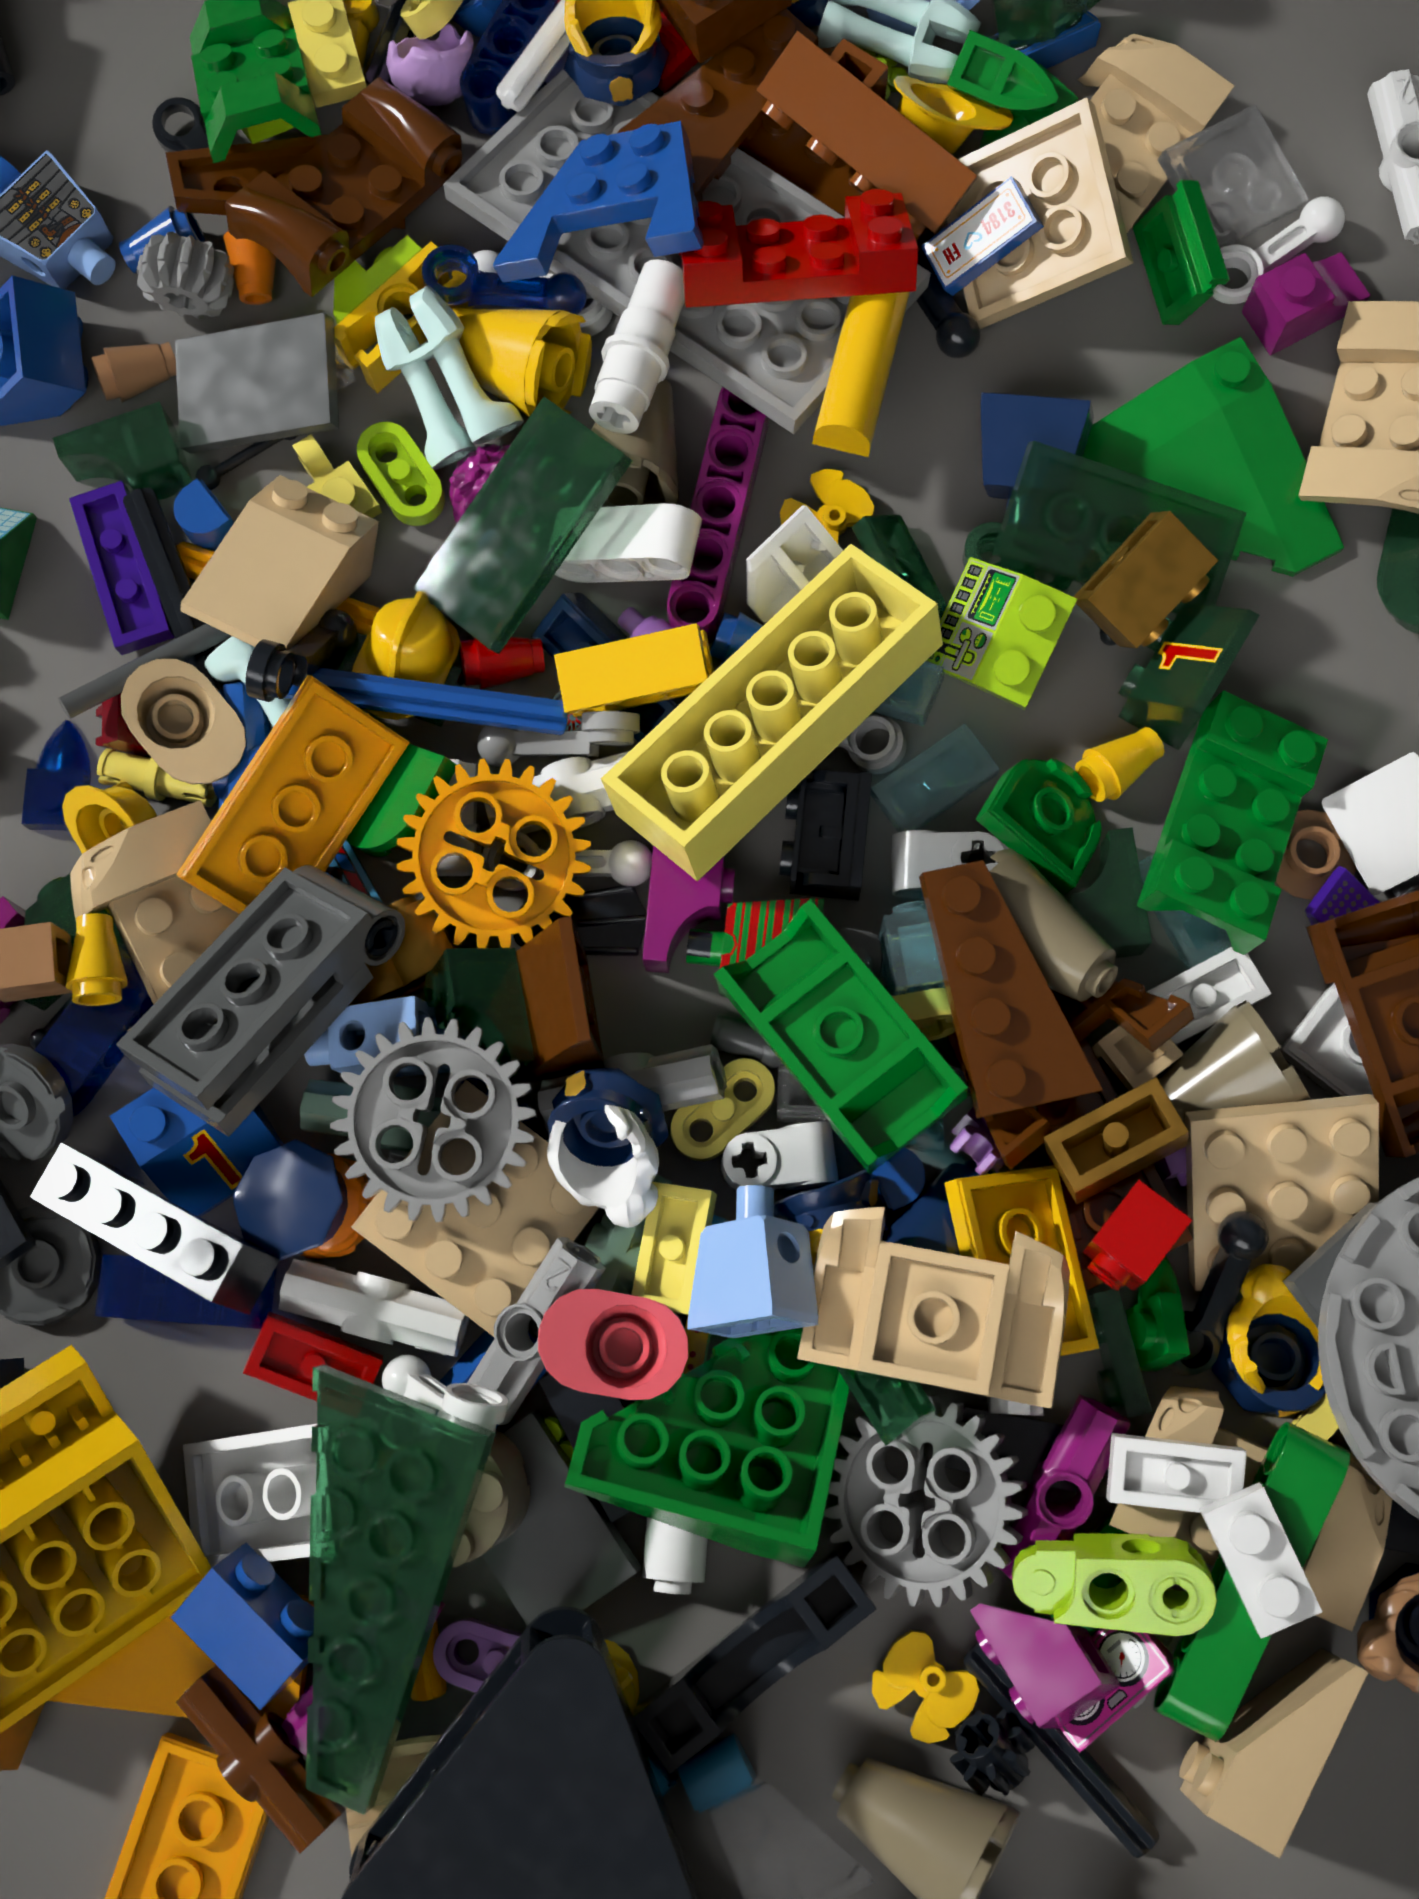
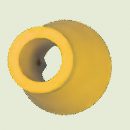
M1144 727L1136 733L1085 750L1082 760L1078 761L1075 765V771L1090 787L1093 796L1090 797L1097 802H1102L1107 798L1116 800L1153 762L1164 756V745L1159 735L1153 729Z
M101 913L78 916L76 918V934L65 987L72 991V1002L79 1005L104 1006L118 1003L122 1000V989L128 986V981L114 933L113 917Z

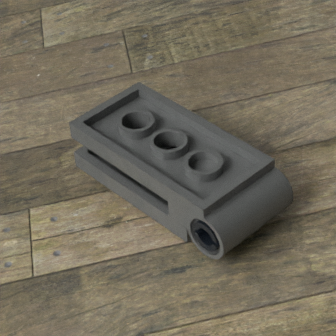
M305 865L294 871L284 868L116 1045L128 1059L142 1067L138 1072L149 1085L229 1137L374 978L366 964L379 966L394 956L404 938V918L395 909L315 866Z

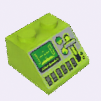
M970 557L940 620L943 645L923 664L1025 710L1076 604L1077 598L1026 575Z

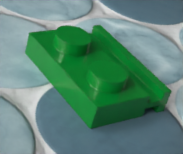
M1181 179L1176 184L1177 191L1173 195H1165L1133 227L1163 325H1180L1214 295L1213 289L1218 284L1225 285L1230 281L1199 181Z

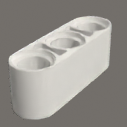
M666 503L566 509L559 514L547 569L560 578L579 583L686 579L690 575L702 518L689 508Z

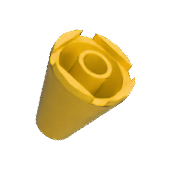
M452 308L465 327L459 341L469 366L481 388L503 402L514 404L519 412L538 423L556 426L568 418L572 411L565 410L564 407L571 395L581 397L591 367V335L581 332L579 324L586 323L583 316L573 314L567 310Z

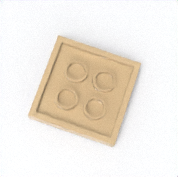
M1084 98L958 159L977 175V180L947 219L948 225L1011 176L1020 182L1044 225L1037 233L963 288L969 315L977 321L980 329L1134 263L1096 107L1088 98Z
M467 1080L455 1093L457 1107L466 1113H474L481 1110L489 1098ZM441 1112L428 1128L424 1150L418 1165V1172L421 1175L428 1174L430 1170L435 1132L438 1128H448L451 1122V1117ZM521 1121L519 1129L535 1137L532 1143H516L514 1152L519 1154L527 1163L525 1167L510 1164L505 1166L503 1171L512 1183L509 1189L495 1182L487 1186L493 1201L491 1205L486 1206L473 1195L468 1197L470 1206L469 1216L462 1217L454 1204L449 1203L446 1207L444 1221L436 1222L432 1215L431 1206L424 1205L419 1218L416 1221L409 1220L407 1201L402 1200L399 1206L391 1213L384 1211L387 1192L381 1190L351 1226L352 1229L493 1337L494 1325L498 1315L506 1307L518 1302L556 1239L566 1237L574 1242L599 1209L597 1206L588 1207L581 1205L557 1181L548 1163V1142ZM466 1139L450 1141L442 1152V1163L445 1169L454 1175L467 1173L473 1167L476 1160L474 1147ZM411 1151L404 1158V1160L411 1154Z
M1371 1094L1185 1112V1126L1189 1131L1186 1146L1188 1217L1192 1219L1188 1225V1230L1193 1238L1188 1243L1189 1280L1195 1291H1202L1220 1245L1217 1238L1219 1225L1225 1217L1234 1212L1248 1211L1256 1214L1264 1221L1269 1233V1241L1265 1251L1251 1261L1247 1273L1262 1264L1284 1266L1293 1272L1368 1203L1379 1202V1102Z

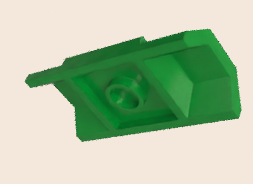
M276 0L204 1L190 35L200 110L206 127L213 163L225 161L237 130L280 118L309 137L322 135L289 8Z

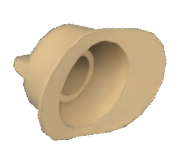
M155 659L139 666L127 678L121 693L122 716L138 742L157 765L172 778L189 784H211L228 776L240 764L246 748L245 729L236 712L208 678L196 667L178 659Z

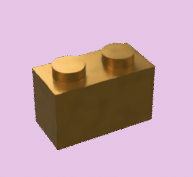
M1171 511L1150 513L1073 597L1077 598L1076 604L1119 647L1138 648L1140 645L1146 647L1154 642L1168 627L1167 615L1180 602L1185 604L1191 601L1206 587L1210 580L1206 574L1219 560Z
M1155 1077L1044 1137L1046 1151L1076 1204H1079L1187 1146L1189 1131Z

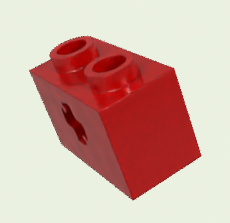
M1138 1180L1084 1249L1083 1253L1092 1259L1087 1268L1112 1289L1118 1291L1121 1286L1124 1287L1126 1285L1133 1291L1148 1280L1191 1223L1192 1219Z

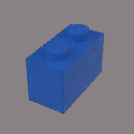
M244 1543L213 1566L171 1617L259 1710L265 1707L299 1675L335 1633L319 1617L315 1608L302 1600L274 1571L269 1561L258 1555L247 1543Z

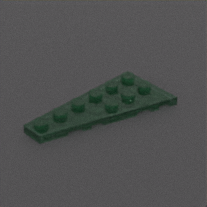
M322 1364L313 1367L312 1391H317V1425L312 1427L311 1452L317 1453L316 1493L311 1496L309 1600L314 1601V1634L308 1637V1662L313 1663V1703L307 1707L306 1789L365 1815L375 1806L496 1432Z

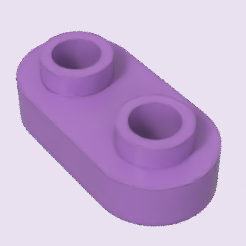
M463 1618L454 1621L436 1639L433 1649V1660L436 1670L448 1683L476 1693L520 1637L521 1633L475 1618ZM470 1639L477 1644L479 1649L477 1660L466 1662L460 1658L458 1644L461 1640Z

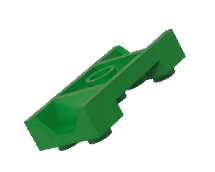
M1223 690L1203 709L1137 907L1146 911L1183 910L1226 930L1233 951L1242 955H1246L1265 942L1282 890L1275 886L1277 875L1301 799L1314 787L1328 739Z
M811 899L799 908L782 933L745 961L723 966L714 973L715 980L721 991L754 1032L757 1031L830 1121L833 1130L869 1174L967 1098L968 1087Z

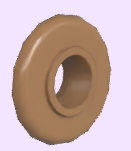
M1307 809L1297 812L1275 883L1279 888L1294 897L1312 900L1338 866L1346 868L1354 875L1356 865L1327 813ZM1309 839L1319 843L1326 852V864L1322 868L1317 869L1303 864L1296 852L1298 841Z

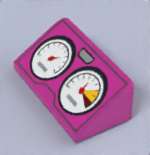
M1100 1628L1091 1636L1121 1684V1687L1060 1728L1078 1752L1084 1750L1174 1670L1172 1653L1154 1634Z

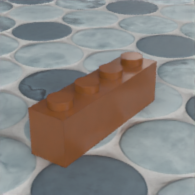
M798 30L756 90L767 99V102L761 109L764 113L787 131L794 122L807 131L811 138L806 143V146L831 166L839 157L856 172L849 181L860 190L865 192L872 189H884L892 193H902L913 232L918 236L922 234L925 228L936 235L977 180V175Z

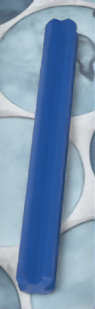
M319 668L312 675L360 709L553 735L564 734L568 723L569 714L564 712L563 701L325 668ZM292 685L285 698L292 699L300 686Z

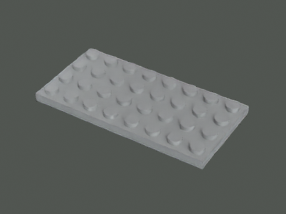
M563 68L529 101L522 111L517 112L443 184L445 199L509 241L581 140H586L596 134H616L621 128L658 101L660 97L649 92L626 106H617L584 97L573 79ZM739 148L732 154L731 165L720 179L714 178L702 193V201H713L721 205L732 204L736 225H747L753 220L763 218L772 219L778 223L804 221L807 217L813 215H829L835 219L845 218ZM652 218L563 233L555 251L550 270L621 317L623 311L628 307L639 275L646 262L660 259L674 263L682 268L681 256H678V253L658 257L653 256L645 240ZM918 264L916 291L910 292L905 312L928 288L931 273ZM850 296L685 308L684 302L675 326L676 335L670 351L792 434H795L822 404Z

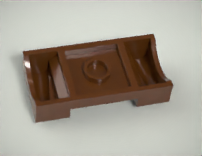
M378 77L342 106V124L279 176L274 178L264 170L225 202L229 233L236 239L252 240L269 250L291 272L303 291L313 297L441 188L461 167L463 156L461 136L420 103Z
M1419 890L1306 927L1325 984L1335 983L1369 1080L1373 1097L1379 1102V1138L1386 1157L1406 1158L1419 1152Z

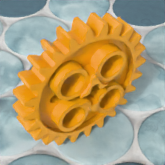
M484 758L479 760L478 776L470 778L466 770L458 764L455 766L456 784L450 786L438 776L433 778L439 794L435 800L420 793L416 795L417 802L425 811L423 816L404 815L403 817L404 822L416 831L415 837L397 839V845L411 851L413 858L404 860L396 865L398 871L415 873L416 879L402 889L404 894L415 895L422 893L425 897L415 910L417 916L426 915L432 911L438 914L432 929L434 933L438 934L451 924L456 927L454 945L460 946L468 934L471 933L477 935L478 952H484L490 937H498L503 952H509L511 935L519 934L526 944L533 938L532 927L538 925L544 930L552 924L549 915L553 911L564 917L572 915L571 909L562 899L565 895L577 897L584 895L585 891L573 882L572 878L573 875H582L591 871V866L575 860L576 853L583 852L591 847V841L573 838L572 832L579 829L585 823L584 817L566 819L564 812L572 803L573 798L570 795L554 801L550 797L556 782L555 779L547 780L538 788L532 784L534 778L533 766L530 765L521 777L517 778L512 776L510 759H505L499 774H491ZM471 802H484L491 806L495 812V823L486 832H471L461 822V813ZM527 825H538L545 829L550 837L548 851L541 856L535 857L521 852L516 841V836L520 829ZM447 832H453L484 848H491L495 841H500L505 844L504 855L506 857L542 870L544 878L542 880H535L503 864H498L494 872L487 871L483 868V856L446 842L444 835ZM456 855L466 859L472 866L473 872L471 879L466 885L454 889L442 884L437 872L440 863L444 859ZM514 879L524 885L528 897L523 908L518 911L507 912L497 907L493 900V889L502 880Z

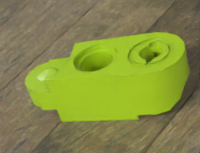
M1074 1533V1541L1035 1540V1545H1030L1020 1551L1014 1559L1012 1567L1014 1592L1020 1601L1034 1608V1613L1054 1615L1055 1624L1168 1636L1189 1635L1207 1624L1214 1614L1217 1602L1211 1572L1202 1555L1197 1553V1550L1187 1541L1174 1537H1149V1534ZM1103 1573L1116 1574L1123 1579L1113 1588H1101L1092 1583L1096 1576ZM1177 1584L1180 1585V1587L1184 1588L1186 1591L1172 1590L1167 1588Z

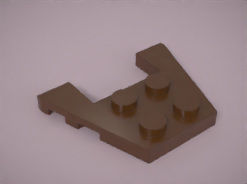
M1126 978L1120 982L1114 980L1111 987L1101 997L1096 998L1092 995L1089 999L1082 1002L1052 991L1078 1043L1107 1019L1111 1018L1153 1053L1194 1019L1191 1005L1184 999L1170 995L1168 1000L1146 992L1143 984ZM954 1032L948 1035L947 1038L967 1080L957 1034ZM1033 1107L984 1117L1005 1165L1010 1169L1043 1144L1044 1137L1052 1133L1049 1122Z

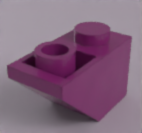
M978 1604L970 1610L980 1627L975 1632L980 1647L994 1664H1001L1014 1685L1009 1689L1014 1705L1029 1723L1033 1724L1036 1722L1038 1728L1060 1729L1121 1687V1684L1086 1628L1055 1624L1054 1620L985 1604Z

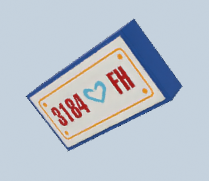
M1011 176L921 247L943 289L954 296L1037 233L1044 225L1020 182Z

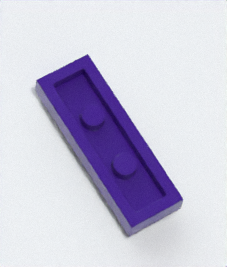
M123 480L69 498L115 649L121 656L174 638L123 504L124 496L130 493Z

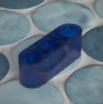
M502 0L460 77V88L469 122L480 133L496 134L517 113L513 109H506L501 104L502 101L496 94L497 86L558 5L559 0Z
M124 945L118 946L128 981V986L122 989V1000L118 1003L104 1006H85L71 1001L35 1049L36 1052L46 1057L62 1075L72 1098L73 1117L79 1114L91 1102L125 1056L116 1043L153 1006L133 960Z
M103 1255L95 1316L261 1329L268 1311L272 1312L277 1268L274 1269L250 1315L210 1302L133 1256Z

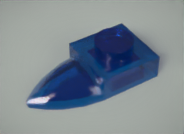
M69 720L63 721L46 741L38 757L36 768H27L21 824L29 830L69 831L64 821L62 809L65 795L76 786L90 785L91 770L87 748L79 731Z

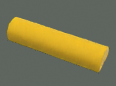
M910 292L850 296L812 444L869 457Z

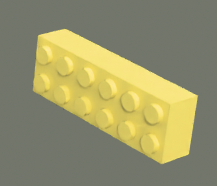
M850 544L601 778L616 815L698 882L943 645L938 603Z

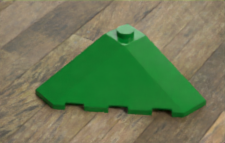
M1242 337L1191 361L1094 423L1069 500L1065 504H1056L1060 512L1082 518L1085 508L1119 517L1116 528L1134 532L1150 513L1171 511L1213 555L1236 561L1241 551L1274 560L1271 571L1292 577L1340 553L1344 549V545L1325 503L1301 501L1298 496L1307 463L1270 381Z
M803 1328L728 1338L713 1347L712 1353L714 1357L685 1374L682 1373V1376L667 1392L652 1399L638 1400L610 1417H607L602 1410L582 1421L564 1487L737 1550L804 1568L817 1549L853 1370L797 1359Z

